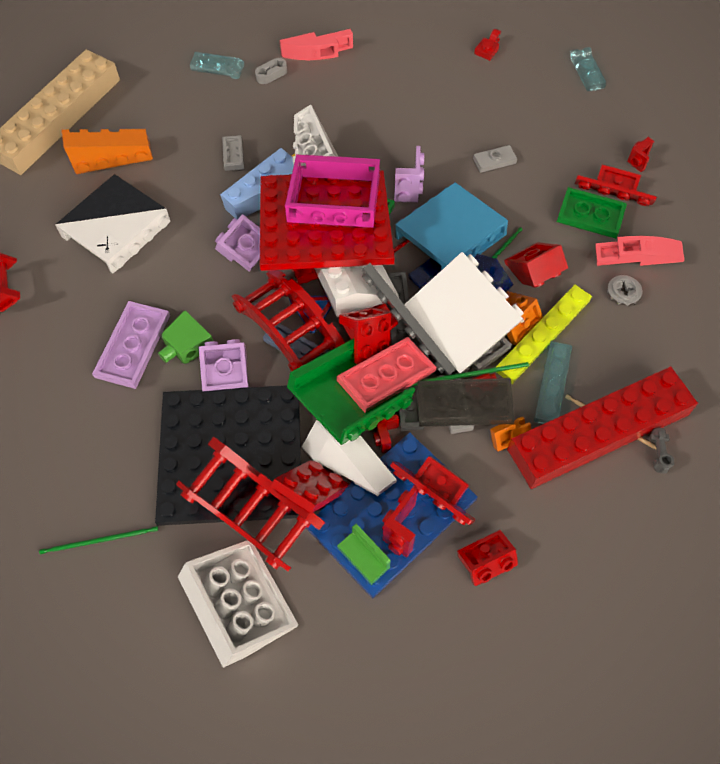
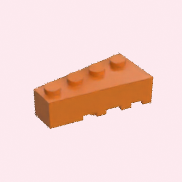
M62 129L63 146L76 174L153 160L146 129H119V132H112L109 129H101V132H88V129H79L80 132H69V129Z

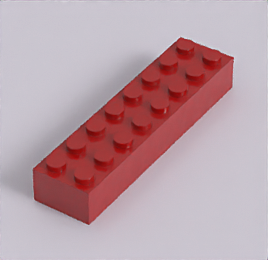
M670 366L511 438L507 450L530 489H533L627 445L640 437H644L650 434L653 429L663 428L688 416L698 405V402Z

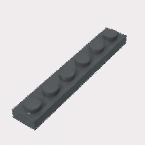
M372 264L366 265L362 269L364 273L362 278L369 286L373 285L377 289L376 295L383 304L388 303L392 308L390 312L398 322L400 320L403 321L407 326L404 329L412 339L416 338L421 344L418 346L419 349L426 356L430 355L435 361L433 364L437 367L436 370L440 374L444 372L445 375H450L455 371L456 368Z

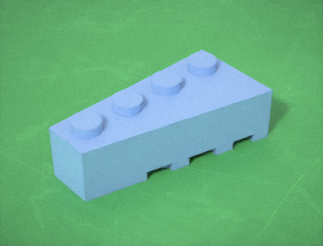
M280 148L221 193L225 210L237 220L242 214L248 216L260 210L261 176L292 174L294 167L293 157Z

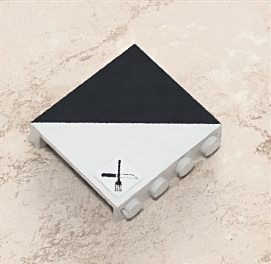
M114 174L55 225L62 238L66 241L70 238L77 241L106 262L110 272L113 274L133 255L137 254L147 242L151 241L159 231L164 229L170 222V218L165 207Z

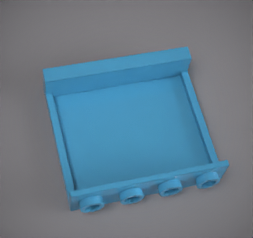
M455 182L434 198L429 199L424 205L416 208L404 219L399 220L395 224L396 239L399 240L403 236L440 264L442 271L461 252L466 256L471 254L476 258L507 235L508 220Z

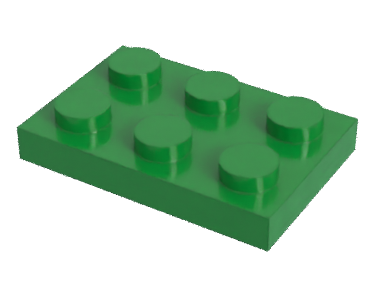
M568 187L556 222L616 239L627 203Z

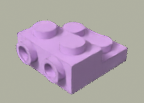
M242 214L238 220L234 218L228 225L229 230L226 233L222 232L217 237L215 249L231 262L235 260L250 272L260 260V228Z
M234 339L228 340L227 344L218 345V342H205V346H199L202 391L249 387L247 354L244 342L240 343V340Z

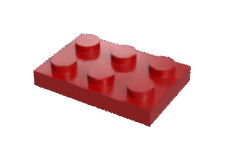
M312 460L278 476L271 485L273 489L311 514L342 495L349 486L347 482L343 481L341 476L329 472L319 462Z

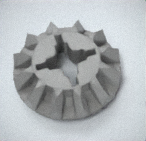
M619 275L610 280L607 293L611 295V300L618 302V305L623 303L628 306L631 303L636 304L641 298L642 287L633 277ZM622 286L625 291H628L627 295H625L623 291H620Z

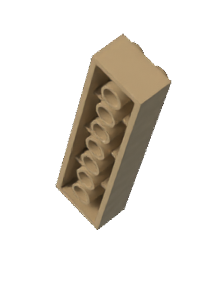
M87 49L82 52L0 127V164L22 175L62 137V129H70L120 81L115 63Z

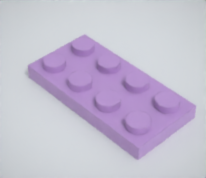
M128 301L92 373L93 376L100 380L136 389L170 317L169 311Z

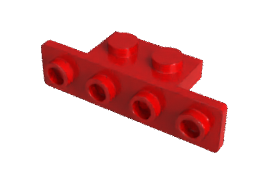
M606 165L601 166L597 180L577 175L575 184L581 189L590 190L591 188L598 190L597 192L602 195H617L618 199L629 201V199L635 200L637 204L642 206L653 205L657 198L656 196L636 191L641 178L640 174Z
M428 456L417 474H414L399 462L391 463L390 466L395 469L393 473L398 478L404 481L408 479L414 484V487L418 489L420 494L425 495L427 493L434 498L432 502L440 509L445 510L447 508L454 513L452 517L462 525L474 523L476 519L456 505L470 484L436 459Z

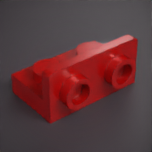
M501 530L457 550L458 557L469 571L474 586L486 583L493 577L503 572H508L518 565L516 549Z

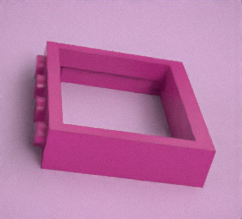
M296 154L285 204L287 222L374 228L380 178V159ZM369 167H375V170H369ZM302 177L372 181L369 208L297 203Z

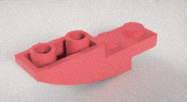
M351 29L317 37L312 32L280 40L281 56L295 60L338 57L339 51L353 48V33Z
M655 236L618 237L615 242L595 244L597 266L639 262L640 266L684 262L682 241Z

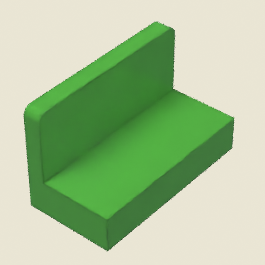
M357 524L352 526V533L337 545L339 551L371 585L390 569L391 560Z

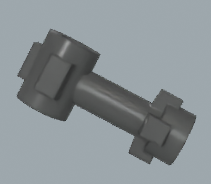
M656 428L651 431L649 436L650 441L656 444L658 457L654 460L653 467L658 473H667L669 468H672L674 465V458L667 453L665 442L670 440L669 434H666L664 428Z

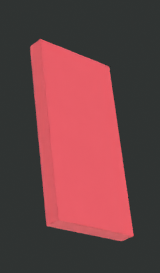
M406 337L337 376V382L366 413L436 371L437 367L409 337Z

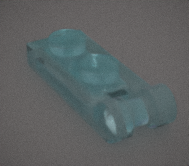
M585 47L580 51L578 49L571 50V60L587 92L604 89L606 81L592 56L591 48Z
M195 52L190 67L194 71L228 75L233 79H239L245 63L240 58Z

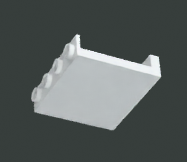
M463 252L404 304L459 373H466L475 361L520 322H524L521 317L524 314L523 311L516 304L511 306L506 301L509 296L501 287L496 290L491 284L494 281L493 278L485 270L481 273L476 267L479 263L471 254L466 256Z

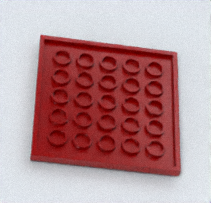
M380 170L374 228L287 222L285 204L292 174L261 176V271L366 266L369 263L372 265L394 264L384 170ZM302 177L297 203L369 208L372 181Z

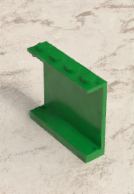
M354 339L290 372L287 388L340 445L345 444L349 440L351 442L356 440L362 432L367 429L369 431L374 429L380 421L390 419L401 408L406 409L413 401L412 396L415 391L414 387L406 389L404 392L398 393L364 413L337 382L338 375L358 365L354 363Z

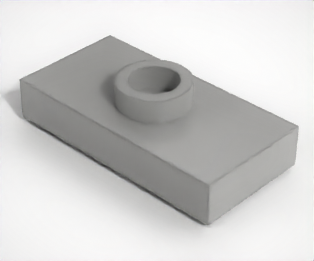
M242 136L222 137L224 170L244 169Z
M507 145L476 153L473 156V160L479 172L482 173L516 164L517 157L511 146Z

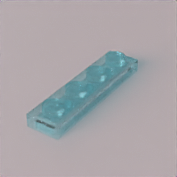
M550 341L534 422L545 424L560 416L572 351L571 345Z

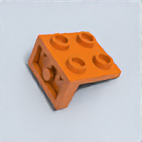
M504 291L509 296L506 301L511 306L516 304L524 313L521 316L524 322H520L507 333L509 342L517 345L543 318L537 298Z

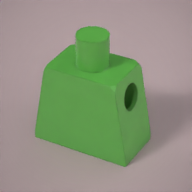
M185 310L162 333L161 336L166 347L159 351L158 354L165 363L176 356L183 364H187L199 357V346H205V342L214 341L212 336Z

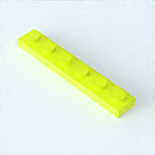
M574 285L496 367L528 362L530 366L591 301L592 296L577 285ZM528 367L496 373L513 384Z

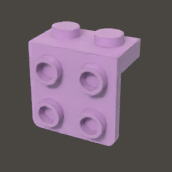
M416 146L415 168H396L395 202H418L419 194L423 193V182H420V180L424 181V168L420 167V165H424V153H420V146Z

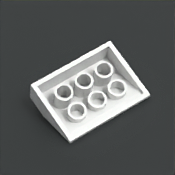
M372 265L399 298L383 265ZM365 266L314 268L337 317L340 314L383 304L376 295L377 289L373 285L369 286L362 278V275H364L362 269Z
M248 540L188 561L178 575V579L223 668L249 656L298 626L259 552Z

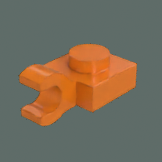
M520 417L514 423L509 420L491 428L493 447L498 452L508 448L511 438L532 429L531 423L525 424V418Z

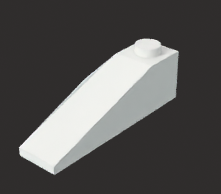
M312 105L307 106L294 115V133L296 137L295 142H293V148L295 149L293 164L296 154L338 157Z
M318 420L315 421L302 445V449L313 461L319 462L322 466L333 470L339 476L342 475L352 480L354 484L377 496L397 482L393 474L361 436L352 442L349 440L345 444L340 445Z

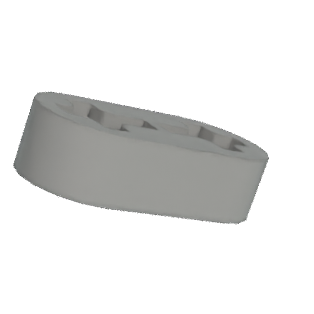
M275 58L259 66L255 70L257 82L268 84L284 76L287 73V63L283 58Z

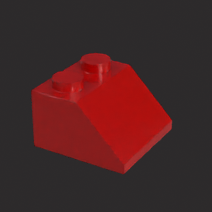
M537 242L504 260L507 267L523 285L532 286L533 288L542 286L544 281L549 278H556L561 275L562 271L568 269L562 246L558 244Z

